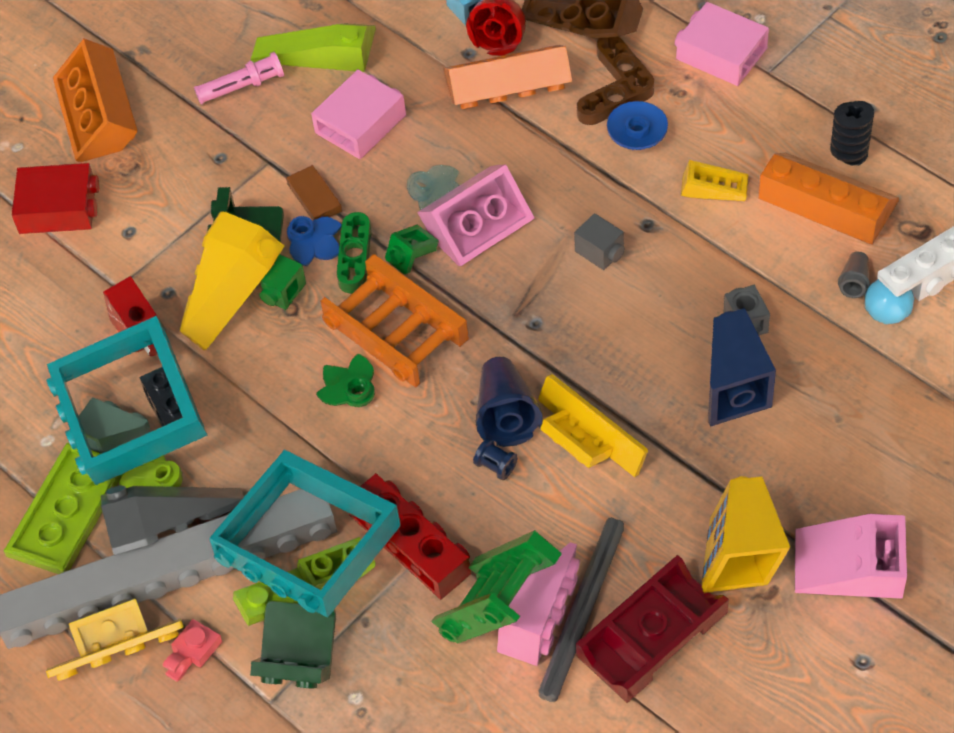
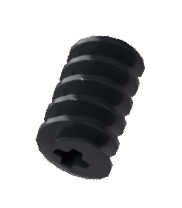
M865 101L845 102L837 106L834 111L830 152L836 159L843 161L845 164L859 166L868 158L874 118V109L871 104Z

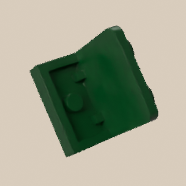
M218 187L217 198L211 201L213 222L219 213L224 211L262 226L281 242L284 212L281 207H235L231 188Z
M281 601L267 603L261 657L251 661L250 676L261 677V682L266 684H282L283 679L296 681V687L309 689L317 688V683L321 684L329 680L336 623L335 609L327 618L318 612L310 613L306 611L299 603Z

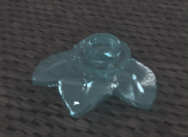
M436 165L427 172H415L407 180V191L414 200L418 201L419 208L422 210L460 186L455 182L459 171L448 165ZM418 183H424L427 187H421Z

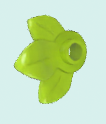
M163 455L125 472L119 480V485L126 486V488L132 486L180 487L183 480L182 471L175 462L167 461Z

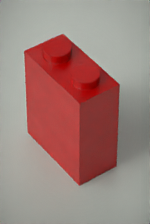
M90 163L17 168L12 218L18 233L91 230L92 219L97 217V202L94 196L95 193H99L100 185L98 175H93Z

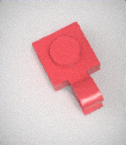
M192 619L171 644L173 653L163 663V667L168 669L166 676L178 682L192 663L201 668L222 643L221 635Z

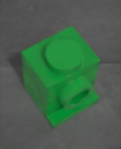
M279 254L272 268L261 280L262 291L259 294L260 299L269 306L275 305L286 310L306 285L303 265Z

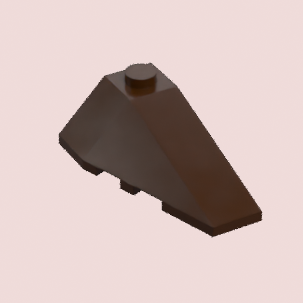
M524 0L522 11L527 21L590 38L620 37L637 32L643 7L639 0Z

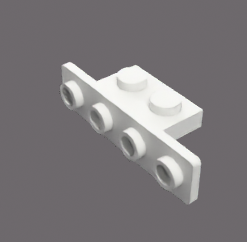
M954 226L878 271L877 278L896 297L912 290L914 297L920 301L929 295L934 296L939 293L945 285L954 280Z

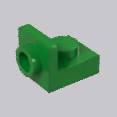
M418 224L391 233L385 259L403 274H408L411 272L414 259L436 251L439 240Z

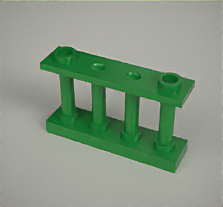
M534 530L475 557L468 568L476 574L477 581L458 607L436 615L431 622L439 628L438 631L442 637L457 644L517 622L520 615L509 607L510 603L529 575L555 565L562 553Z

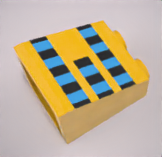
M740 476L731 479L710 517L702 576V589L704 593L768 585L790 549L789 542L762 476L751 478Z

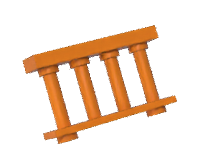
M373 254L365 261L368 275L367 281L339 306L326 297L320 300L323 312L322 318L332 330L338 329L390 368L400 381H407L416 388L420 384L417 365L444 340H451L461 347L469 339L467 320ZM375 290H382L390 296L361 323L349 315L354 308ZM398 306H404L413 313L384 340L371 331ZM421 323H428L436 329L408 357H405L395 349Z

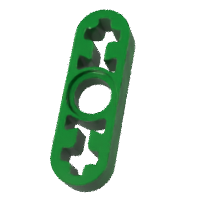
M353 212L345 216L341 227L337 280L339 288L349 294H352L367 281L365 261L369 258L371 226L368 216L361 212ZM359 225L358 237H354L353 230L355 226ZM352 248L362 250V253L357 257L346 255V252ZM350 268L355 269L356 276H354L353 280H347L350 278Z

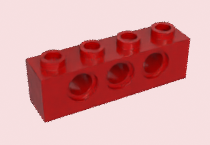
M375 473L359 486L397 505L401 525L385 544L384 548L440 600L471 575V569L468 568L470 566V555L465 547L458 542L454 544L450 541L444 529L437 522L433 521L431 523L428 521L414 501L410 500L407 502L392 481L387 480L385 482ZM349 513V516L364 530L368 531L371 528L372 524ZM408 532H417L412 536L405 535ZM431 553L440 554L437 557H428V555Z

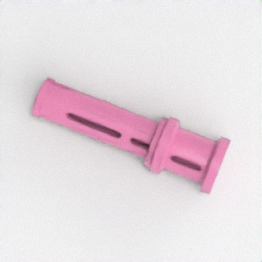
M272 52L270 57L257 62L249 61L245 64V68L195 86L194 90L200 104H203L250 84L260 86L262 81L275 76L283 77L284 73L276 53Z

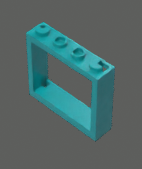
M157 316L47 364L51 375L50 378L46 379L53 396H58L60 403L56 405V409L63 423L68 422L70 429L65 431L72 449L77 448L80 455L75 458L80 473L82 475L88 474L95 485L208 436L168 336ZM154 344L183 418L94 457L66 382Z
M284 449L211 535L209 540L214 552V558L226 568L232 566L241 571L250 581L254 583L260 581L269 586L278 596L282 598L288 596L297 601L306 611L310 613L318 612L328 618L401 524L397 505ZM290 483L372 524L371 528L321 590L238 546Z

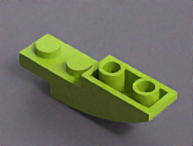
M355 538L299 559L297 568L287 572L321 590L361 538ZM374 560L359 579L375 567L376 562ZM262 582L239 589L233 593V601L248 626L264 621L266 605L271 601L298 603L288 596L286 598L278 596L269 586Z

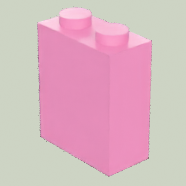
M706 2L700 11L694 12L688 26L678 32L675 38V46H677L676 59L739 86L766 51L769 28Z
M357 70L311 114L316 134L361 159L406 116L404 95L399 90L390 88L379 82L376 77Z

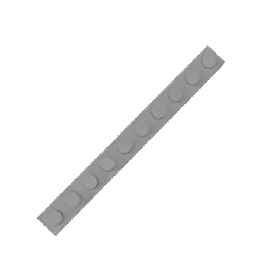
M302 489L280 496L238 546L264 560L266 557L280 552H290L302 544L324 540L329 535L337 532L328 502ZM228 515L158 539L159 541L112 555L1 594L0 636L8 649L23 647L35 639L62 633L66 628H69L68 623L134 598H136L138 603L148 599H158L167 592L182 587H192L199 581L215 575L222 576L228 574L235 568L232 566L226 568L216 561L209 540Z

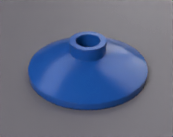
M642 101L628 102L618 106L611 112L607 121V131L610 138L616 144L632 150H642L657 145L663 140L668 130V121L664 112L657 106Z

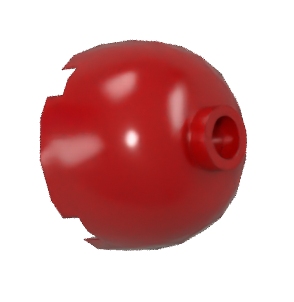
M480 0L471 10L466 22L467 35L473 45L477 48L482 47L485 50H490L487 54L492 56H504L513 52L522 41L527 26L525 14L520 5L514 0Z

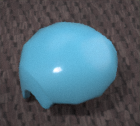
M877 279L866 291L865 309L878 322L886 325L899 323L911 314L914 305V295L912 290H909L896 297Z

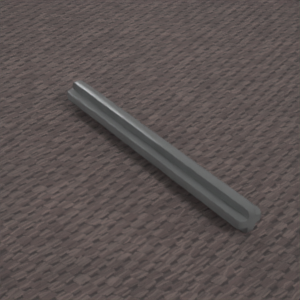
M611 517L605 522L538 690L539 697L543 700L555 702L558 699L576 653V643L582 638L623 534L624 523L621 520Z

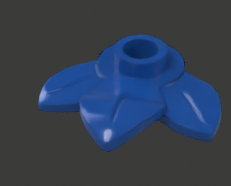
M306 216L294 218L287 228V236L291 242L289 251L292 258L303 266H308L314 257L320 260H330L339 255V244L333 235L341 229L342 224L330 217H321L313 221Z

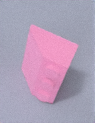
M506 164L488 167L417 212L428 233L439 240L438 246L458 266H462L535 219Z

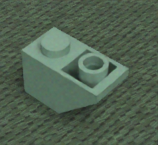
M92 397L79 415L91 450L99 453L107 452L151 432L149 422L144 416L136 412L131 414L121 410L111 401L102 402Z

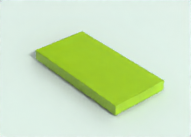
M67 442L4 549L6 557L56 574L69 571L103 512L101 495L106 494L108 489L116 487L123 474L95 485L88 474L82 475L75 461V458L80 456L77 448L73 450L70 443ZM91 450L94 457L102 454Z

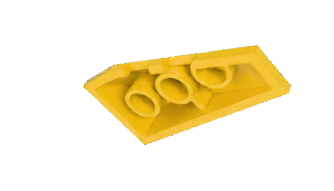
M224 211L219 213L204 236L202 243L204 249L201 261L196 266L194 274L197 275L192 294L188 297L180 327V332L202 350H207L268 273L284 248V245L262 226Z

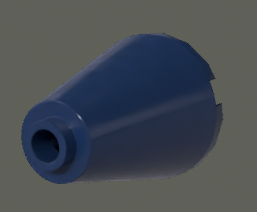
M494 357L486 361L482 367L475 422L477 432L483 440L490 438L496 442L497 446L501 447L517 446L529 441L533 437V431L538 426L540 429L542 425V411L513 362L506 357Z

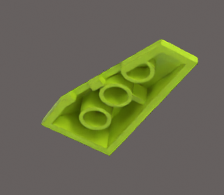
M344 23L257 37L251 61L257 62L270 57V53L275 52L280 64L285 66L345 71L360 70L365 72L376 27L375 25Z

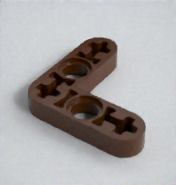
M620 37L599 38L597 41V57L616 81L578 100L577 118L582 124H598L608 119L611 112L618 106L633 101L644 102L654 94L653 75ZM621 64H630L631 66H633V68L628 71L620 70L618 66H620ZM614 94L621 95L623 99L618 102L610 101L608 97Z

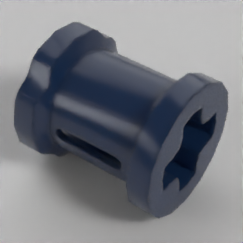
M487 438L478 447L473 463L478 467L483 465L497 474L498 479L504 481L514 470L518 458L516 453H507L495 446L493 440Z

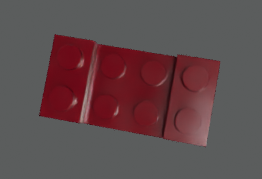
M676 555L576 643V656L628 703L653 680V673L699 632L704 635L728 613L729 599L724 595H712L710 592L704 593L702 585L691 576L683 559Z

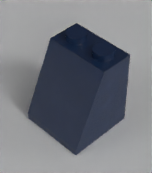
M745 308L724 312L720 316L714 317L708 410V423L710 427L772 408L776 369Z

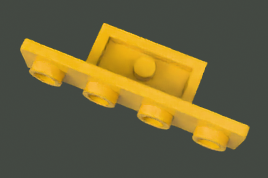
M555 375L546 376L538 401L554 414L543 420L540 430L588 468L611 458L633 477L638 476L648 449Z
M136 598L72 621L68 624L80 656L47 668V677L50 678L56 675L57 680L60 681L78 674L77 667L90 663L91 667L95 668L112 661L110 655L124 650L125 655H130L146 648L144 642L158 638L159 643L179 636L178 629L184 627L181 619L148 631Z

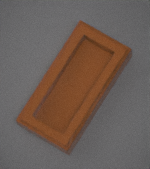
M313 165L286 177L287 185L312 220L321 217H332L342 212L340 202Z

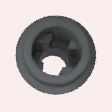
M853 252L849 256L838 278L840 291L846 297L859 298L865 294L870 286L869 259L863 252Z

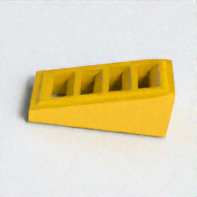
M689 160L682 177L681 196L700 199L745 201L747 198L749 174ZM731 183H737L736 189L731 188Z

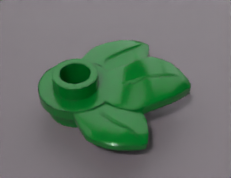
M357 354L351 360L348 368L324 365L323 380L326 386L316 393L317 397L325 404L332 406L346 403L352 407L366 406L375 396L374 385L371 382L374 376L372 364L364 356Z

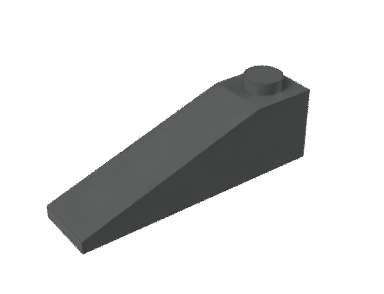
M121 485L110 488L106 491V494L101 495V507L112 551L116 555L159 541L157 534L166 530H175L177 533L188 529L187 526L195 518L199 517L201 520H210L232 511L244 497L241 488L132 486L126 488V486Z

